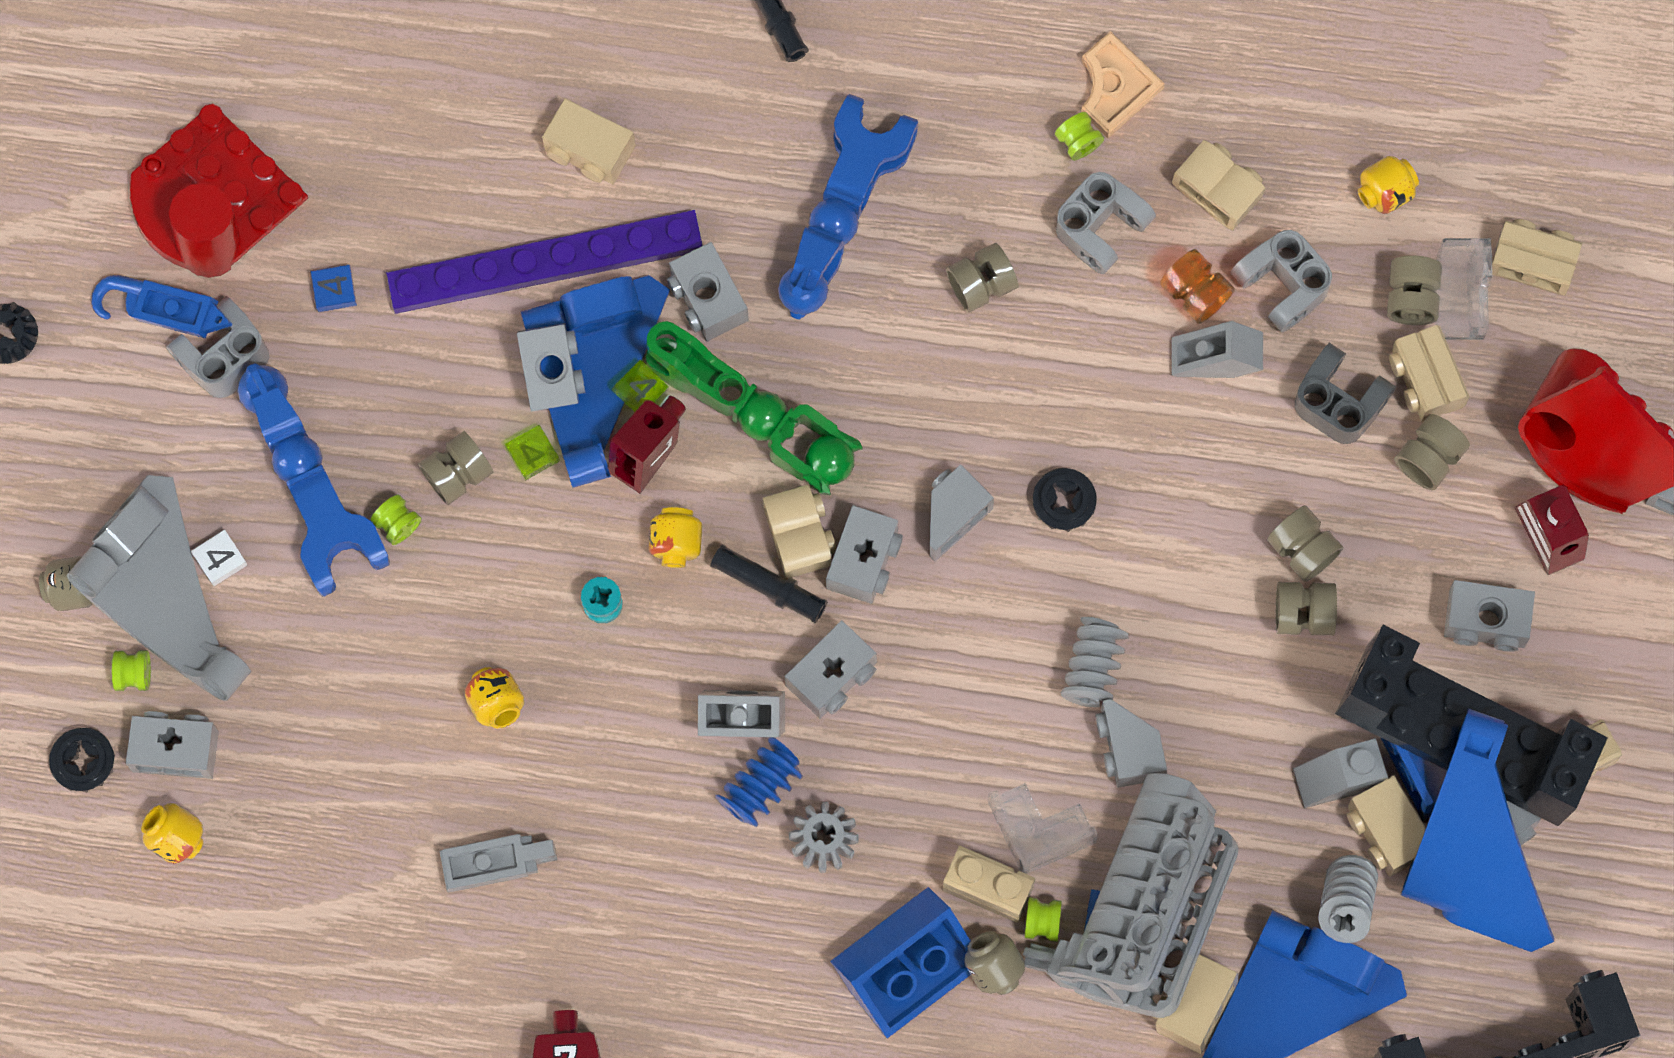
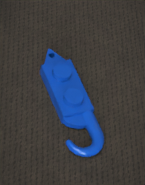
M110 275L103 278L95 286L92 293L91 303L93 310L99 317L106 320L110 319L111 315L103 308V297L110 290H118L127 293L126 310L128 315L143 323L205 339L208 333L232 326V322L217 306L218 301L214 298L147 280L141 281L122 275Z

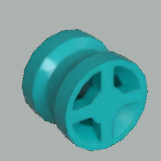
M607 577L593 578L584 585L581 591L582 605L585 614L590 620L606 624L612 622L620 615L623 600L619 586L613 580Z

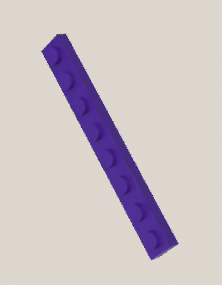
M692 210L386 272L393 310L395 314L683 256L702 247L703 244L696 212Z

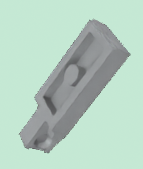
M520 834L440 850L448 893L528 877V874L538 873L537 864L557 860L553 840L533 843L531 836L521 837Z

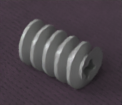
M1081 617V622L1085 625L1077 629V637L1081 641H1077L1073 645V652L1077 656L1069 660V667L1073 671L1065 676V682L1070 687L1062 689L1061 696L1081 706L1100 707V701L1113 700V694L1104 690V685H1117V679L1107 674L1108 670L1121 669V664L1111 659L1112 655H1122L1125 653V649L1115 642L1116 640L1128 639L1129 634L1114 623L1094 617Z
M1357 855L1342 856L1333 861L1327 869L1318 920L1325 934L1335 941L1343 943L1358 942L1364 939L1370 930L1378 882L1377 869L1370 860Z

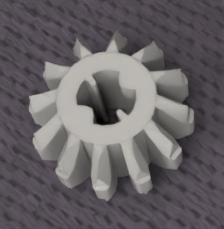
M822 802V813L816 814L815 809L808 805L805 809L809 820L801 816H795L793 820L796 827L800 830L789 832V840L799 843L792 848V853L795 857L807 854L803 861V866L807 869L813 865L815 860H818L820 873L826 872V861H832L834 867L839 870L842 868V861L839 855L849 859L854 857V850L848 845L859 842V835L849 832L856 826L854 818L841 821L845 813V809L841 806L836 808L831 815L829 814L828 802ZM823 830L826 835L831 834V843L825 845L822 840L815 842L814 840H817V832Z

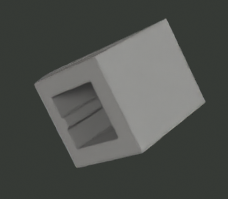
M1112 699L1103 700L1102 713L1096 714V723L1099 737H1107L1110 752L1104 753V763L1107 776H1115L1117 788L1144 783L1148 774H1166L1167 766L1159 731Z

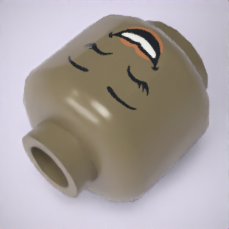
M80 556L53 560L46 566L45 572L40 574L39 588L41 596L45 603H50L57 611L88 608L93 604L67 578L69 571L82 558Z
M989 931L978 935L968 945L964 963L975 984L982 992L1004 995L1010 993L1019 985V979L1025 971V961L1008 935Z

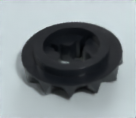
M14 302L11 304H0V325L9 327L13 324L14 326L11 330L17 340L14 342L5 336L0 339V364H11L24 359L34 349L38 339V326L35 318L28 309Z
M1069 468L1052 470L1042 476L1034 488L1033 506L1038 520H1042L1051 530L1060 529L1069 532L1077 527H1083L1095 512L1097 503L1095 488L1088 477L1077 470ZM1054 488L1065 496L1076 493L1071 502L1073 512L1065 506L1054 508L1058 499Z
M91 728L72 729L60 736L54 743L49 756L50 770L56 781L69 791L88 793L91 789L103 786L104 781L113 773L115 753L109 740L102 733ZM80 745H82L88 757L98 758L87 763L86 775L81 772L78 765L70 764L72 760L79 758V752H81Z

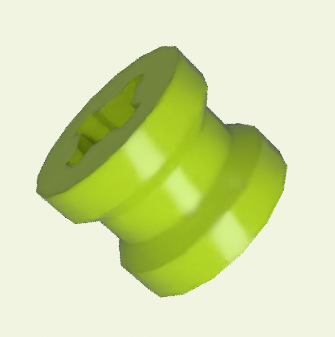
M1081 112L1072 116L1055 131V136L1060 142H1064L1067 145L1068 155L1074 161L1086 157L1104 141L1102 133L1094 130L1091 126V118L1087 112Z
M399 494L385 501L371 517L374 526L378 529L382 528L387 533L386 539L392 545H397L408 538L417 529L422 520L417 512L409 511L405 507L406 501Z
M140 650L134 655H127L124 651H114L112 658V683L114 690L124 691L127 687H136L139 691H148L151 681V661L148 650Z
M1029 897L1025 928L1026 939L1046 936L1049 941H1058L1062 901L1052 900L1050 903H1041L1037 898Z

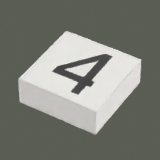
M225 530L191 551L213 586H216L247 566L246 561Z

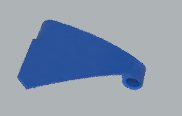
M650 275L634 280L631 276L611 279L570 291L562 295L559 301L520 311L525 330L565 323L567 331H575L578 354H573L571 357L574 371L580 369L582 371L585 393L578 394V404L549 408L572 488L611 477L604 450L631 389L629 384L634 382L647 350V334L657 324L670 292L669 288ZM549 355L542 359L541 370L546 376L557 377L562 374L564 365L559 357Z
M1468 709L1425 833L1406 876L1401 896L1442 910L1445 919L1457 926L1533 952L1553 943L1555 938L1522 851L1495 763L1508 725L1504 724L1505 721Z
M1272 910L1202 1058H1286L1407 997L1402 972L1385 963L1380 957L1352 943L1335 941L1327 936L1322 929L1310 928Z

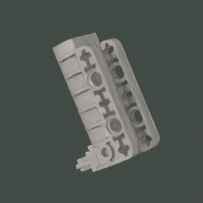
M1152 773L1146 776L1084 934L1073 933L1070 942L1060 939L1057 949L1031 943L1030 948L1026 947L1023 955L1026 957L1025 967L1047 972L1060 987L1074 989L1076 993L1108 1006L1156 1018L1170 1016L1177 1010L1239 850L1237 842L1228 831L1214 827L1216 810L1191 781L1162 773ZM1222 842L1225 845L1224 851H1218L1214 855L1211 852V848L1213 846L1218 847ZM1213 863L1217 866L1216 870L1212 868ZM1204 876H1211L1212 882L1209 889L1203 893H1195L1194 886L1197 880ZM1190 901L1196 903L1195 908L1189 903ZM1193 916L1196 919L1195 925H1189L1185 929L1182 926L1183 920H1190ZM1184 937L1188 940L1187 945L1182 942ZM1176 950L1183 951L1179 965L1173 968L1165 967V960L1171 952ZM1161 975L1168 978L1166 983L1160 978ZM1164 991L1168 996L1167 999L1159 1000L1156 1004L1152 1000L1153 996L1161 995Z

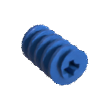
M774 737L768 738L772 751L764 747H760L757 750V755L761 762L754 759H749L746 762V767L750 774L737 771L735 779L739 786L732 783L724 785L728 798L715 795L719 803L742 823H748L754 827L759 825L753 814L755 811L765 815L770 813L765 804L766 799L778 804L780 803L781 799L776 792L778 787L789 792L792 790L787 777L791 775L800 780L803 778L798 768L800 764L798 758L782 742Z

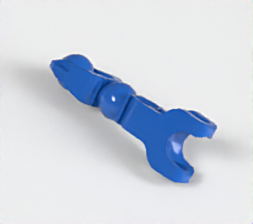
M852 94L847 95L834 121V145L840 156L824 190L823 201L819 202L810 213L808 228L805 227L794 267L790 268L779 282V298L784 306L790 310L791 317L800 320L805 315L818 311L826 301L829 291L828 285L842 262L844 245L848 244L857 233L858 219L868 202L878 178L886 173L894 172L906 164L917 137L918 119L903 115L900 116L898 122L890 131L882 134L872 133L864 128L861 123L864 116L862 107L864 99Z
M256 363L249 365L238 384L239 400L247 410L257 415L262 434L272 453L271 462L273 469L278 477L286 482L305 520L308 530L307 536L302 543L300 557L319 595L325 597L336 590V584L330 567L333 558L343 550L354 549L362 552L369 560L372 568L376 570L389 566L390 559L373 522L361 515L347 512L342 506L322 465L323 457L320 447L314 440L308 437L301 420L287 401L288 384L284 375L272 366H259Z

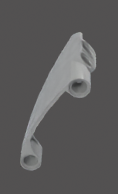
M148 475L92 540L94 544L69 571L67 578L96 607L160 659L216 698L227 701L251 673V670L241 658L226 650V647L219 646L192 558L173 477Z

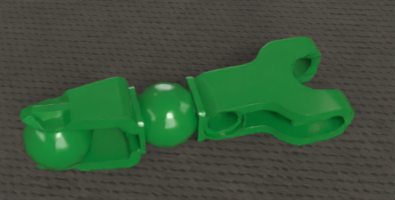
M663 321L657 323L649 330L646 341V364L648 369L671 387L696 397L725 416H733L732 421L735 423L739 421L742 430L749 437L760 441L769 440V456L773 464L797 479L806 481L820 494L829 496L831 495L830 485L843 482L851 475L855 466L853 452L863 450L858 439L840 431L836 424L807 404H800L795 409L791 407L788 411L785 402L777 394L768 391H757L758 386L752 384L750 387L747 380L739 372L714 356L697 338L676 324ZM669 334L673 336L675 340L667 337L659 338L658 340L657 338L661 335ZM725 387H735L740 391L741 396L737 400L727 401L721 397L720 391ZM799 424L805 425L822 436L815 439L808 446L804 454V462L782 447L786 440L793 437L794 428Z

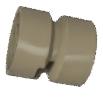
M993 243L976 252L975 260L973 261L966 257L946 267V273L954 293L968 313L988 304L990 295L999 298L1019 288L1013 267L997 243ZM985 271L990 281L985 282L981 272Z
M1402 256L1391 261L1389 285L1394 290L1389 292L1387 317L1390 320L1406 325H1427L1438 320L1440 296L1435 291L1439 290L1441 286L1442 264L1439 261L1424 256Z
M1430 414L1416 430L1417 440H1408L1394 460L1400 470L1416 484L1429 490H1436L1449 474L1448 464L1456 465L1469 449L1470 443L1455 425L1438 415Z
M465 431L446 443V451L444 453L435 451L418 463L428 482L447 505H450L466 493L467 484L470 483L476 486L494 473L484 454Z
M1305 505L1283 520L1271 532L1267 541L1282 557L1290 556L1292 558L1290 562L1291 568L1304 582H1307L1328 567L1340 555L1344 547L1330 531H1320L1321 521Z
M1278 582L1276 591L1277 634L1300 635L1303 629H1308L1311 635L1334 636L1337 619V589L1335 583L1313 582L1309 588H1304L1301 582ZM1306 606V611H1301L1298 609Z

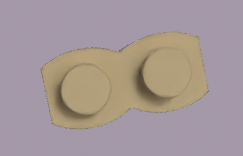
M1203 140L1174 173L1172 184L1191 201L1203 207L1220 224L1234 231L1263 197L1265 187L1262 184L1263 180L1252 168H1242L1231 160V153L1219 143L1211 144Z
M808 484L764 497V512L785 579L830 567L832 563L831 555L835 554L837 548L831 530L824 532L820 522V517L826 516L820 494L812 495Z

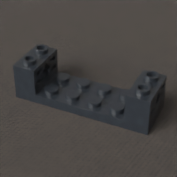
M1383 624L1368 643L1335 714L1445 770H1448L1468 709L1505 721L1504 724L1508 725L1495 763L1506 801L1556 826H1559L1577 809L1608 737L1573 719H1570L1556 733L1413 661L1420 643Z
M1603 970L1594 971L1579 978L1580 982L1573 985L1574 989L1565 1000L1577 1031L1558 1037V1042L1546 1049L1543 1048L1542 1043L1520 1049L1518 1055L1512 1058H1601L1628 1049L1641 1035L1617 972L1605 976ZM1400 1034L1382 1041L1383 1046L1377 1048L1378 1051L1373 1057L1426 1058L1419 1036L1407 1040L1406 1034Z

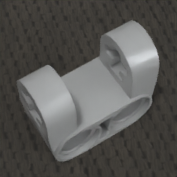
M1104 172L1091 174L1066 200L1058 211L1056 227L1059 240L1079 259L1100 274H1105L1118 260L1115 251L1095 234L1108 217L1114 213L1139 232H1143L1156 217L1153 208L1144 199L1113 178V176ZM1096 190H1103L1110 197L1104 201H1097L1090 196V193ZM1070 218H1078L1084 223V226L1079 229H1071L1064 222Z
M1283 230L1256 247L1242 258L1230 272L1244 289L1257 282L1272 270L1292 294L1278 304L1268 316L1281 332L1292 328L1324 301L1332 280V272L1329 266L1302 235L1292 230ZM1287 247L1294 250L1297 256L1293 259H1285L1277 251ZM1315 277L1321 281L1322 286L1319 288H1309L1304 284L1303 279Z
M228 296L220 301L217 306L232 322V326L227 327L226 329L229 333L203 355L182 334L166 346L173 358L189 376L210 395L217 398L228 397L238 390L239 381L249 365L254 363L259 366L266 365L269 360V350L260 333L246 314ZM248 344L256 345L250 353H240L244 346ZM216 370H225L222 377L210 379L211 374Z

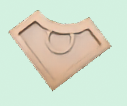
M1111 31L1082 56V62L1090 72L1093 86L1090 97L1081 107V112H1087L1091 118V123L1107 138L1111 137L1164 89L1165 83Z

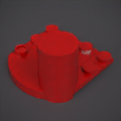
M213 103L205 105L200 110L199 115L183 129L176 130L171 135L170 140L154 154L147 155L142 160L141 165L131 173L130 199L134 217L140 232L148 244L171 263L185 268L197 276L207 278L221 276L230 271L231 266L309 199L308 195L302 190V187L288 177L276 165L273 158L267 156L249 139L246 132L240 130L223 114L221 108Z
M1576 348L1564 350L1556 358L1520 419L1518 426L1521 439L1527 445L1539 467L1557 485L1564 484L1568 492L1575 497L1594 506L1620 514L1625 513L1629 506L1674 487L1673 429L1665 423L1656 422L1646 411V402L1641 397L1625 391L1618 383V374L1597 354Z

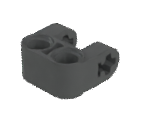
M1329 342L1314 361L1300 384L1295 399V410L1297 415L1334 441L1341 444H1351L1356 442L1374 422L1389 401L1396 386L1379 375L1360 401L1353 398L1329 382L1346 356L1345 352ZM1309 393H1316L1323 398L1324 403L1319 406L1310 405L1305 401L1304 396ZM1342 415H1349L1356 420L1358 425L1346 428L1338 422L1337 418Z

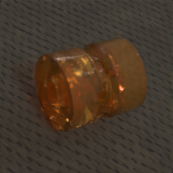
M1193 249L1183 255L1169 268L1162 277L1160 285L1174 300L1183 299V309L1197 324H1201L1212 317L1230 299L1235 291V287L1221 273H1211L1212 264L1197 249Z

